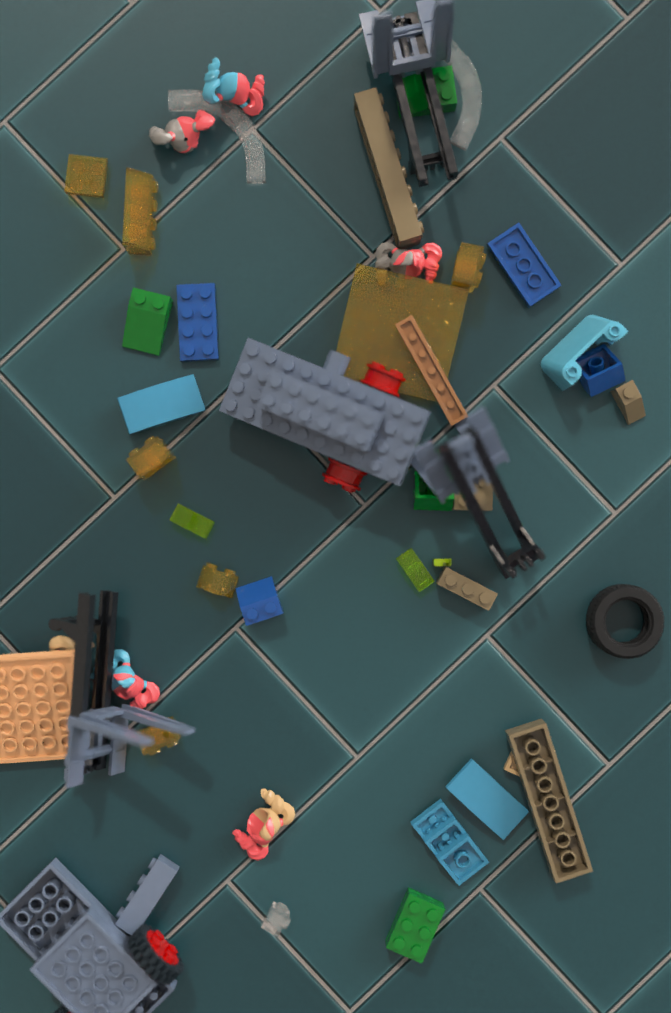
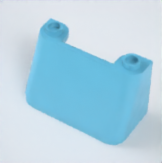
M588 315L543 357L540 364L541 369L564 391L581 377V367L575 361L593 343L598 345L606 342L611 346L615 341L621 339L628 330L619 322L597 315Z

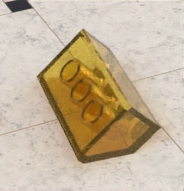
M126 168L122 245L128 254L152 255V250H155L153 231H156V219L153 218L154 212H157V200H154L155 193H158V181H155L152 174L132 168Z

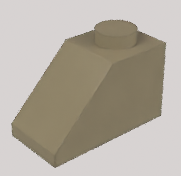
M633 380L610 391L628 425L646 416L642 396Z

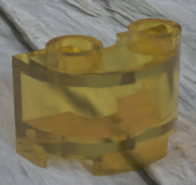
M208 562L206 565H203L196 587L213 594L233 598L239 576L235 575L236 571L225 568L223 572L217 570V565Z

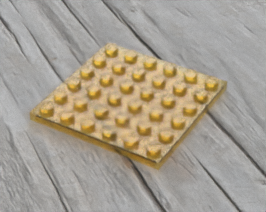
M356 264L336 352L351 358L344 377L364 384L360 382V379H364L368 370L366 365L374 361L385 366L387 371H390V368L403 374V378L406 381L401 383L398 393L437 402L395 324L410 315L413 316L448 379L469 290Z

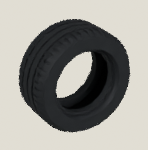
M628 584L608 586L596 594L588 606L586 614L588 634L593 643L607 654L622 659L641 657L650 652L651 649H654L655 645L657 646L658 641H660V637H662L665 623L662 607L650 592L641 587ZM621 600H631L637 604L643 613L644 620L642 630L637 637L626 642H618L613 639L606 629L605 622L609 609Z

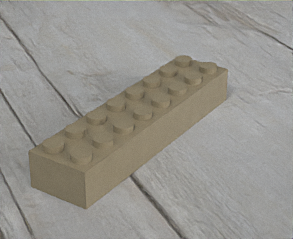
M375 87L355 93L353 109L396 247L406 249L420 244L424 228L422 222H418L417 205L412 203L411 196H413L411 186L406 184L405 178H407L405 167L400 165L401 154L399 148L394 146V141H396L394 132L389 130L388 123H390L387 111L384 112L383 96L381 93L378 94Z
M538 719L505 730L555 883H559L593 872L547 724L542 719Z

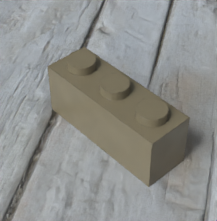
M443 567L436 581V584L488 611L498 593L447 567Z

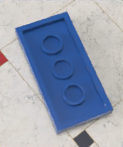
M517 223L487 243V247L528 307H531L561 287V283L520 223Z
M215 283L176 285L180 361L219 360Z

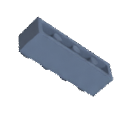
M162 854L157 859L153 858L147 867L150 871L147 875L143 874L137 882L139 885L137 891H131L126 899L129 903L125 908L121 907L115 917L118 920L115 925L129 935H132L145 922L180 866Z

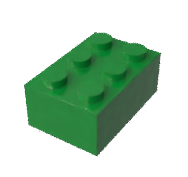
M408 887L385 939L386 948L422 964L445 912L444 903Z

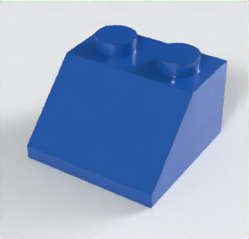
M605 344L581 354L575 360L582 370L579 381L590 397L625 381L623 364Z
M272 576L236 588L246 626L284 613Z

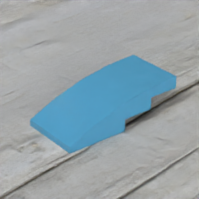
M194 374L117 398L129 435L163 426L166 423L205 411Z
M472 758L445 786L503 840L529 813L526 807Z
M441 798L410 822L425 844L434 853L437 860L459 886L489 863L488 859Z

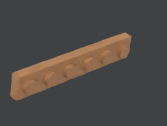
M410 315L396 323L395 326L450 425L452 426L468 416L413 316Z

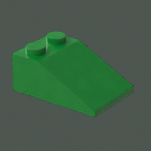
M452 65L431 68L443 113L455 111L457 96ZM413 74L402 78L411 116L431 115L421 75ZM397 102L399 119H401V114H400V110H399V106H398V102Z
M133 287L127 310L122 347L160 356L173 305V300L170 296Z
M414 469L413 510L452 511L454 493L445 498V503L442 504Z

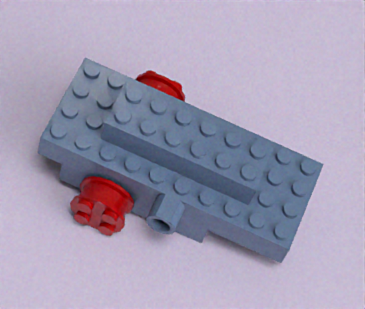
M250 338L246 341L219 411L329 456L328 461L330 463L327 471L322 473V476L325 477L324 481L332 485H338L339 483L343 485L342 489L349 492L361 491V481L363 476H367L368 473L402 486L414 457L413 450L418 447L432 413L396 398L400 396L398 391L401 383L406 381L403 378V374L397 370L390 368V371H387L385 366L372 361L371 364L367 363L366 365L368 370L364 379H360V382L364 383L361 384L344 377L351 359L348 356L330 350L322 368Z

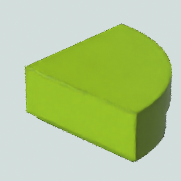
M432 558V565L450 566L451 559Z

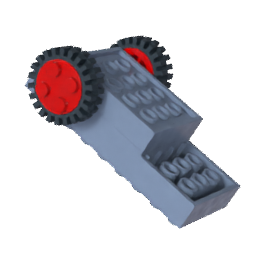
M56 857L0 912V926L35 960L30 971L63 1003L54 1013H152L174 991L177 984L176 978L184 970V964L181 957L178 956L177 948L173 944H169V940L167 938L164 939L163 934L159 930L153 929L150 925L142 924L132 935H129L115 925L117 919Z

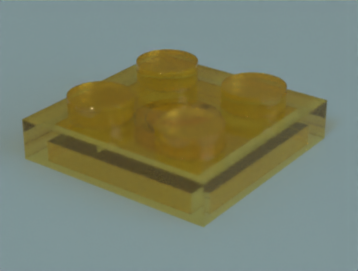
M69 154L64 192L66 194L104 198L108 166L107 158Z

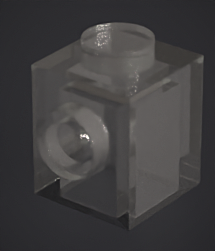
M273 901L262 920L261 928L278 937L282 929L286 930L291 921L288 907L283 903L279 902L277 904Z

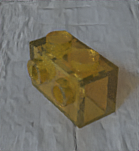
M152 726L137 731L154 739V744L140 746L143 755L150 754V756L161 752L160 748L166 745L168 748L177 745L178 740L182 737L181 734Z

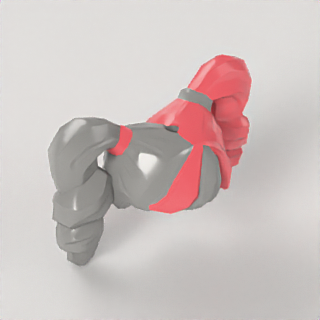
M199 110L196 113L195 119L188 116L178 117L169 121L165 130L153 126L149 130V137L156 145L170 143L177 152L184 154L192 152L198 145L200 131H205L212 127L215 123V118L204 110Z
M389 242L381 243L376 251L377 261L374 268L377 271L375 274V279L378 280L377 284L379 286L385 284L388 268L394 274H398L399 278L407 280L416 278L425 268V280L428 284H433V280L437 276L436 272L439 269L438 262L442 258L440 246L435 243H426L419 249L407 250L399 249ZM389 252L393 254L391 259L388 257Z

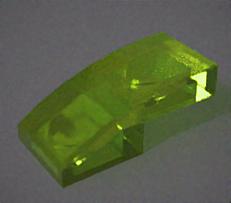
M179 503L170 518V521L207 539L215 523Z
M412 548L396 558L418 592H421L435 582Z

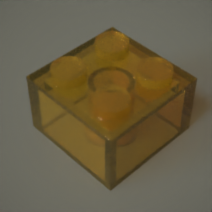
M461 242L456 255L450 285L451 289L472 293L474 288H478L482 278V272H479V270L482 269L486 259V253H483V246Z
M154 436L150 437L144 442L145 446L141 449L136 448L128 454L130 457L126 460L140 479L147 480L176 458L164 440L158 436L155 438Z

